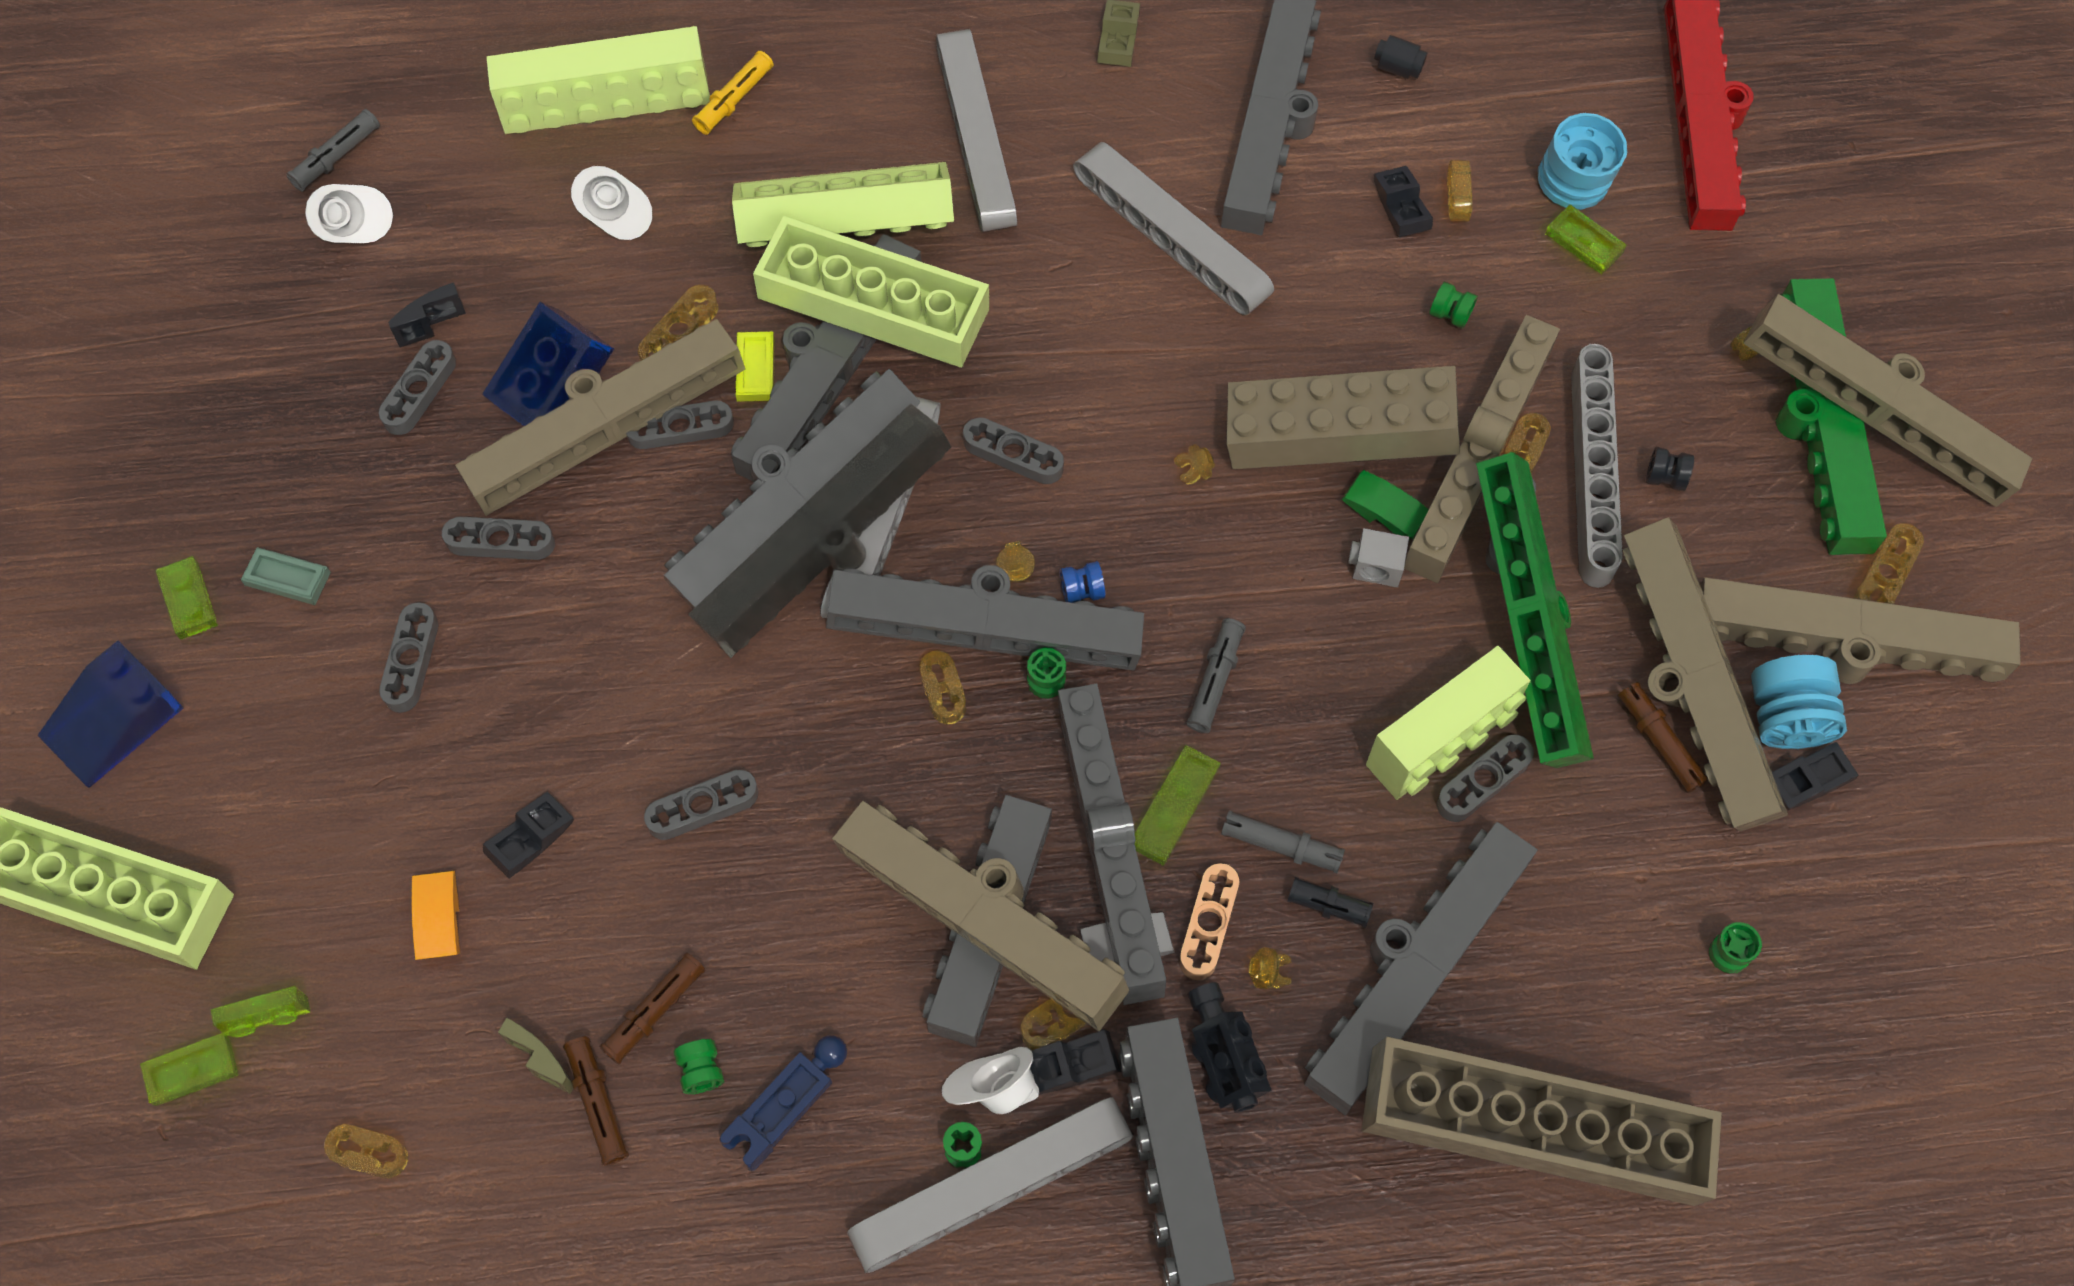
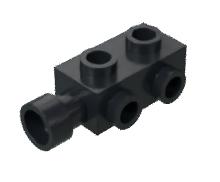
M1213 982L1194 988L1187 995L1193 1011H1198L1202 1024L1192 1029L1195 1040L1192 1042V1051L1196 1059L1204 1063L1209 1076V1080L1206 1082L1207 1093L1214 1102L1219 1104L1220 1109L1233 1108L1234 1113L1250 1110L1258 1105L1257 1098L1272 1091L1267 1079L1265 1065L1260 1060L1252 1039L1251 1027L1245 1020L1242 1011H1224L1222 1006L1224 996L1219 983Z

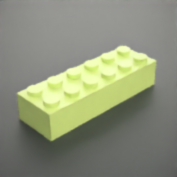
M697 26L486 56L490 92L505 134L524 133L544 128H558L578 123H592L619 117L626 118L653 112L660 113L666 110L687 107L694 108L706 105L710 101L706 68Z
M946 162L734 183L732 205L738 244L746 243L748 247L767 245L783 216L836 234L854 232L856 236L872 235L876 229L889 228L891 232H905L915 225H925L926 228L937 229L945 227L947 225L946 222H954L951 182Z
M785 216L780 221L753 273L758 299L961 368L989 311V284Z
M0 807V904L197 970L234 896L218 879Z

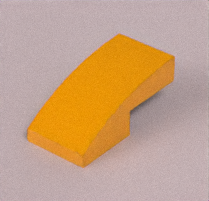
M455 871L412 876V927L415 960L460 954L456 912L459 911Z

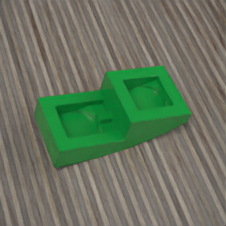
M1365 470L1359 472L1341 499L1369 523L1377 519L1394 534L1407 536L1409 540L1413 539L1429 510L1400 488Z

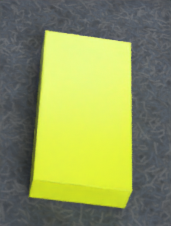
M773 331L737 332V347L746 369L736 375L737 402L769 401L772 388L774 387L775 338Z

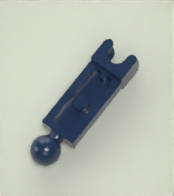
M834 1035L821 1038L815 1046V1057L811 1061L800 1052L741 1116L739 1115L721 1134L719 1141L727 1150H732L742 1141H749L751 1143L749 1151L743 1157L748 1170L754 1171L773 1152V1148L832 1084L831 1079L823 1072L827 1068L840 1066L846 1059L847 1046L841 1038Z

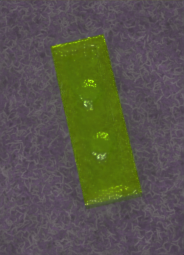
M1185 745L1135 832L1136 852L1163 866L1166 864L1217 774L1220 762Z

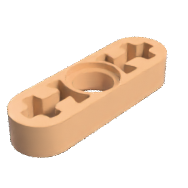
M1214 864L1205 871L1179 960L1182 972L1193 980H1204L1210 977L1217 965L1239 887L1237 872L1227 864ZM1218 876H1223L1226 878V885L1230 887L1223 888L1219 903L1211 901L1215 884L1209 882V880L1216 881ZM1204 912H1213L1219 916L1221 926L1215 931H1205L1199 926L1198 917ZM1200 940L1208 942L1204 959L1210 963H1202L1200 968L1193 967V959L1187 956H1195Z

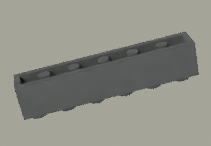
M1005 795L1002 806L994 807L989 820L988 829L993 830L989 844L982 842L977 854L975 866L978 867L994 858L1005 859L1014 866L1024 889L1021 900L1023 903H1025L1052 823V809ZM1005 882L997 884L994 888L1002 887ZM951 930L949 940L953 941L954 945L950 956L943 955L940 960L936 979L941 980L936 995L932 993L928 995L922 1017L927 1019L928 1033L976 1047L1003 965Z

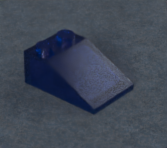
M539 302L482 395L523 426H526L535 418L551 412L569 400L565 390V383L571 374L582 369H591L599 374L614 348L565 312Z
M118 640L85 667L38 736L85 786L90 788L179 713L183 706Z

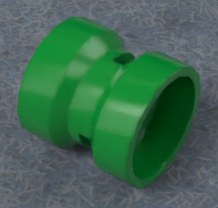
M1444 281L1432 303L1429 315L1438 319L1445 317L1451 320L1452 325L1463 329L1474 309L1478 295L1468 291L1461 293L1456 290L1455 285Z
M1044 647L1037 649L1028 659L1027 684L1029 690L1034 695L1046 699L1053 698L1058 695V690H1062L1065 687L1066 661L1064 656L1053 648Z
M1742 922L1731 923L1711 942L1709 947L1710 960L1722 972L1729 974L1739 973L1750 962L1755 960L1761 952V937L1756 929L1749 924Z
M695 1040L685 1043L674 1050L676 1064L684 1068L682 1070L683 1076L680 1079L684 1094L704 1093L723 1085L722 1070L716 1066L714 1061L718 1055L714 1040Z

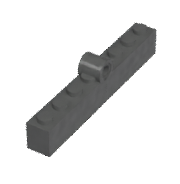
M1274 0L1224 203L1222 228L1263 235L1265 222H1273L1277 202L1271 201L1272 193L1279 194L1283 173L1277 172L1279 165L1286 166L1290 145L1284 144L1285 137L1296 140L1305 139L1314 130L1318 100L1311 92L1298 90L1297 86L1298 83L1305 84L1309 63H1304L1303 60L1304 56L1311 58L1315 40L1314 36H1309L1310 30L1317 31L1321 10L1315 9L1316 0Z
M885 234L881 236L876 245H872L921 262V251ZM825 321L815 327L805 322L789 326L783 334V344L789 372L783 380H778L775 383L770 399L763 409L759 408L755 412L751 421V427L745 436L739 437L734 443L731 456L736 474L755 482L751 475L750 466L754 453L764 445H778L786 452L793 447L800 451L808 442L805 436L824 419L877 339ZM767 459L761 463L762 468L768 473H775L779 470L777 462L772 459Z
M890 369L882 375L877 371L874 372L860 386L864 392L854 401L850 396L842 401L833 410L837 417L827 426L822 421L805 436L809 442L800 451L793 447L786 452L782 447L774 444L760 447L754 453L750 466L751 475L755 480L749 488L753 494L743 503L738 498L721 513L725 519L716 528H713L710 524L707 525L694 537L693 541L697 545L686 555L680 550L664 565L669 570L664 574V579L695 612L918 407L920 401ZM767 459H772L777 462L779 470L775 473H768L762 468L761 463Z
M994 565L980 567L973 574L970 585L959 587L942 585L940 582L930 579L918 582L904 580L902 577L894 574L875 576L864 574L857 569H845L843 571L834 570L826 629L1030 656L1037 649L1046 647L1059 651L1067 662L1135 671L1141 657L1144 613L1134 612L1133 609L1125 606L1106 608L1098 607L1088 601L1070 603L1058 601L1051 596H1038L1036 598L1019 596L1018 593L1009 590L1010 578L1002 568Z
M1096 683L1058 690V713L1114 962L1124 970L1125 974L1123 977L1129 988L1128 994L1123 999V1005L1164 998L1166 976L1135 848L1132 814L1128 802L1124 800L1098 685Z
M1499 822L1494 824L1489 833L1484 829L1479 831L1468 847L1474 853L1466 863L1459 859L1446 877L1451 884L1444 893L1439 890L1433 893L1423 908L1429 914L1421 924L1416 921L1409 924L1401 919H1390L1379 926L1370 945V954L1373 961L1379 966L1376 972L1382 977L1374 988L1369 984L1364 986L1353 1002L1358 1007V1010L1350 1020L1342 1016L1329 1034V1037L1335 1041L1326 1053L1319 1048L1306 1065L1305 1069L1310 1074L1304 1085L1345 1116L1367 1088L1372 1048L1386 1037L1400 1040L1404 1037L1538 851V849ZM1392 940L1397 942L1401 949L1391 948L1386 941Z

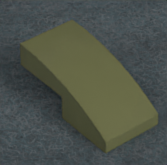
M1107 0L1097 63L1131 67L1140 3Z
M506 1018L498 1034L506 1043L531 1055L526 1064L528 1070L535 1077L571 1094L573 1090L572 1081L554 1055L532 1033Z

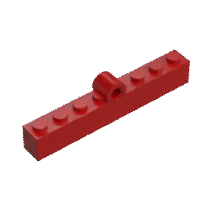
M1666 0L1664 13L1690 230L1732 231L1738 218L1744 215L1746 208V199L1744 195H1740L1739 187L1742 180L1741 166L1736 164L1738 139L1733 137L1732 130L1738 129L1742 125L1753 102L1754 94L1751 88L1743 82L1726 81L1727 55L1722 54L1721 47L1724 30L1718 24L1720 1Z

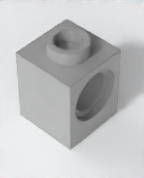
M1363 528L1360 542L1352 541L1348 564L1355 565L1353 579L1398 588L1404 571L1409 537Z

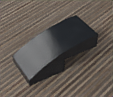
M1407 165L1374 173V182L1380 200L1399 237L1432 229L1433 217L1420 199V185Z
M453 282L419 297L398 312L388 323L401 348L435 337L431 325L464 315L466 312Z
M1837 742L1806 758L1801 756L1772 772L1787 810L1794 809L1856 780L1858 777V773Z
M547 791L519 810L515 815L514 823L483 843V853L510 879L559 838L573 823L574 818Z
M1105 1029L1067 1043L1060 1040L1032 1050L1033 1062L1030 1070L1039 1088V1095L1081 1085L1121 1072L1110 1032Z

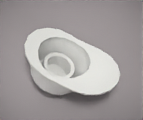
M592 166L582 170L575 177L571 187V197L576 209L605 232L618 239L632 240L640 237L649 229L652 221L650 201L640 188L624 176L605 166Z
M331 184L321 186L311 194L305 210L307 224L313 233L322 240L334 243H368L377 241L387 233L393 219L391 204L385 195L375 188L364 185Z
M1017 1047L1004 1053L968 1062L956 1069L946 1079L942 1086V1096L951 1104L962 1105L980 1102L993 1113H1009L1019 1106L1035 1100L1039 1096V1088L1030 1070L1033 1062V1053L1027 1047Z

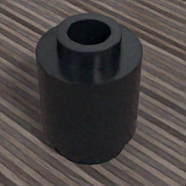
M1390 35L1387 41L1381 39L1374 59L1379 61L1378 68L1406 79H1409L1410 76L1418 79L1428 52L1420 50V45Z

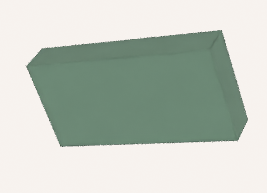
M257 547L241 581L245 586L316 605L331 572L327 566Z

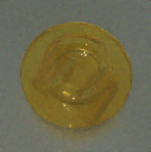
M1197 444L1189 446V454L1182 453L1174 459L1175 464L1180 468L1191 464L1190 470L1180 476V479L1188 485L1197 482L1201 476L1205 480L1212 477L1211 469L1215 467V463L1206 447L1200 448Z
M1020 541L1005 544V549L997 557V566L1008 574L1011 582H1020L1031 576L1034 571L1035 560L1033 554L1027 548L1022 547Z
M1261 948L1251 958L1249 963V975L1254 986L1267 990L1271 987L1278 989L1291 984V978L1282 977L1279 974V966L1291 963V957L1286 954H1277L1272 948Z

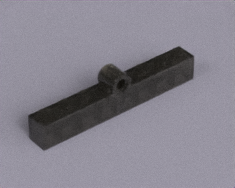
M910 404L688 615L723 652L732 658L768 622L772 621L796 595L802 593L806 586L825 568L831 565L834 570L839 571L858 569L866 558V548L859 539L862 532L880 515H883L907 489L913 487L917 480L930 467L940 461L944 454L952 447L941 427L914 405Z

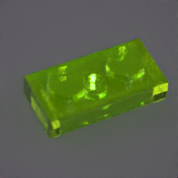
M1569 205L1548 225L1545 233L1600 274H1603L1624 253L1627 244L1572 205Z
M193 556L155 570L175 634L180 640L218 626L198 562Z
M296 986L211 1009L213 1025L230 1037L250 1035L256 1031L257 1027L268 1024H290L298 1019L297 1016L310 1013L308 997Z
M224 1032L140 1063L148 1100L154 1106L239 1075L229 1036Z

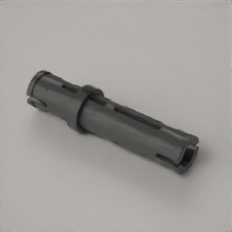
M363 109L358 116L340 129L318 149L313 147L308 152V157L287 173L286 176L290 183L296 189L303 192L321 174L331 172L334 163L371 132L380 127L377 118L369 110Z
M1223 619L1215 646L1210 648L1206 658L1209 663L1190 717L1186 722L1189 728L1197 732H1210L1211 724L1230 670L1234 669L1237 665L1238 657L1236 653L1246 626L1235 619Z
M1229 810L1226 817L1227 822L1224 823L1221 835L1294 858V863L1300 865L1304 861L1333 871V873H1338L1345 849L1310 839L1311 834L1303 832L1301 836Z

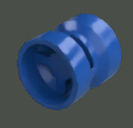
M1098 561L1086 563L1080 569H1075L1072 566L1060 568V581L1065 602L1075 603L1085 598H1090L1093 601L1105 598V585Z

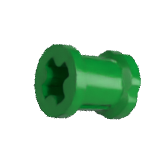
M958 1122L951 1125L943 1138L945 1157L948 1162L955 1168H968L978 1163L981 1159L982 1149L981 1134L978 1129L967 1122ZM960 1139L962 1142H966L971 1139V1151L967 1153L965 1150L960 1149L955 1152V1140Z

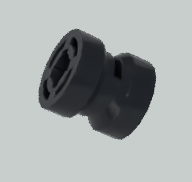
M1655 447L1649 462L1646 483L1657 486L1661 483L1670 484L1672 489L1684 492L1692 475L1694 455L1687 453L1674 455L1670 454L1668 449Z

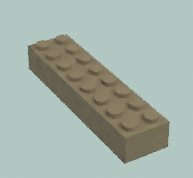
M1386 1037L1372 1048L1361 1132L1696 1206L1716 1199L1722 1112Z

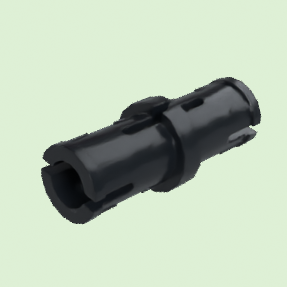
M1298 877L1294 879L1287 900L1289 903L1293 902L1322 912L1321 917L1330 919V916H1334L1361 925L1363 928L1367 926L1374 904L1339 893V888L1331 886L1330 889L1300 880Z

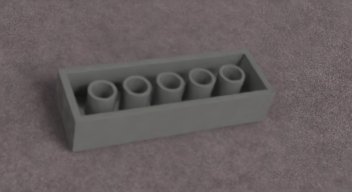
M1178 1018L1127 1027L1125 1041L1120 1042L1121 1052H1118L1122 1077L1130 1076L1131 1083L1128 1084L1129 1093H1127L1131 1119H1139L1140 1126H1137L1138 1135L1135 1136L1138 1157L1140 1161L1147 1160L1149 1167L1146 1170L1147 1178H1144L1148 1204L1156 1203L1158 1213L1155 1214V1221H1153L1154 1236L1157 1247H1165L1167 1258H1164L1165 1265H1162L1165 1286H1232L1235 1277Z

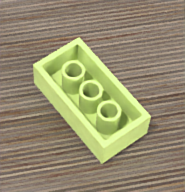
M1496 646L1379 733L1374 741L1366 766L1396 800L1407 792L1411 796L1417 794L1428 784L1429 779L1427 777L1437 770L1440 773L1446 772L1459 760L1457 755L1467 747L1471 751L1478 748L1489 737L1487 732L1496 725L1502 729L1512 722L1518 715L1516 709L1526 700L1524 693L1531 680L1499 646Z

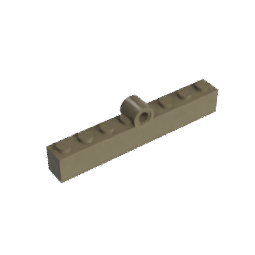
M1777 294L1757 315L1744 341L1745 345L1993 506H1999L2020 490L2032 457L1920 386L1925 378V372L1921 363L1913 356L1900 353L1885 363L1780 294Z
M1529 315L1525 316L1481 406L1477 408L1460 446V454L1455 456L1409 549L1404 569L1437 584L1439 583L1482 495L1476 463L1501 456L1553 349L1560 328Z
M715 319L706 325L698 327L694 332L680 340L666 345L662 350L646 359L635 362L628 369L610 379L602 381L600 375L591 369L578 370L571 374L565 383V390L569 397L565 404L545 415L535 418L531 423L511 434L503 436L499 441L483 450L469 455L455 466L485 516L622 440L627 437V432L638 431L648 425L647 422L653 418H656V420L661 418L666 411L676 406L684 405L746 370L740 351L718 319Z
M1668 517L1624 535L1628 547L1623 549L1625 559L1631 570L1637 569L1641 582L1636 584L1637 591L1643 604H1650L1655 616L1649 619L1652 631L1658 641L1664 640L1668 651L1667 654L1663 655L1664 663L1659 664L1651 671L1648 679L1649 689L1657 699L1666 705L1682 707L1685 713L1691 712L1696 725L1690 728L1691 735L1699 750L1705 749L1709 763L1704 765V769L1712 787L1718 786L1723 801L1718 802V806L1727 825L1732 823L1734 828L1742 832L1788 816L1677 525ZM1678 678V687L1671 692H1667L1666 686L1668 681Z
M1706 577L1700 584L1722 642L1726 640L1743 642L1745 645L1754 648L1764 646L1783 648L1789 653L1812 652L1822 654L1824 657H1828L1836 662L1839 681L1842 683L1856 684L1862 681L1875 665L1882 663L1901 665L1902 668L1907 670H1937L1948 676L1962 674L1978 676L1982 680L1989 682L2005 680L2020 666L2019 622Z
M864 801L860 803L832 838L844 856L1097 1031L1102 1029L1129 992L1123 977L1125 974L1124 970L1106 957L1101 962L1089 954L1091 951L1090 947L1078 937L1070 935L1067 939L1056 931L1057 925L1042 913L1037 912L1033 916L1024 910L1023 907L1025 905L1021 901L1024 894L1023 885L1014 866L1009 861L1001 858L990 859L984 862L978 870L972 868L968 872L958 865L960 863L959 859L943 847H940L937 851L927 844L929 840L919 830L912 826L904 829L896 823L897 818L885 807L878 805L875 809ZM1005 882L1002 887L994 888L997 884Z

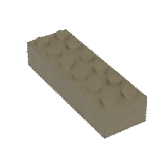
M1456 366L1228 382L1227 447L1232 468L1246 469L1460 454Z

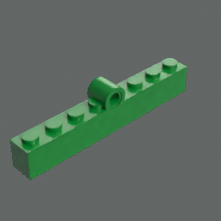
M1834 278L1791 279L1783 294L1780 295L1846 337ZM1790 374L1792 378H1795L1797 390L1789 395L1778 413L1776 426L1785 437L1794 440L1803 439L1804 442H1807L1809 450L1807 467L1809 473L1814 476V503L1816 507H1820L1822 518L1820 535L1822 540L1826 541L1828 554H1874L1886 539L1887 534L1864 422Z
M1514 452L1476 463L1519 666L1522 672L1531 680L1525 694L1540 763L1553 768H1560L1594 759L1565 630L1571 627V615L1564 595L1556 589L1529 463Z

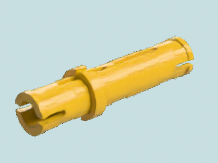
M757 51L754 57L720 91L716 90L710 95V101L692 118L694 126L701 133L708 135L725 116L729 117L735 111V105L773 68L772 59L765 52ZM748 77V79L740 87H738Z

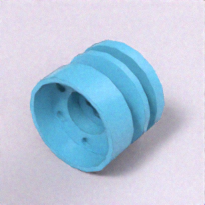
M1591 113L1572 115L1561 122L1538 167V182L1543 193L1554 203L1568 209L1582 210L1593 207L1604 199L1627 156V141L1621 129L1611 120Z
M1818 655L1787 656L1768 661L1755 668L1752 672L1751 679L1756 704L1761 707L1757 711V719L1760 724L1759 734L1761 742L1765 745L1780 749L1817 747L1831 743L1841 738L1847 732L1845 715H1843V702L1837 698L1841 693L1837 664L1832 659Z

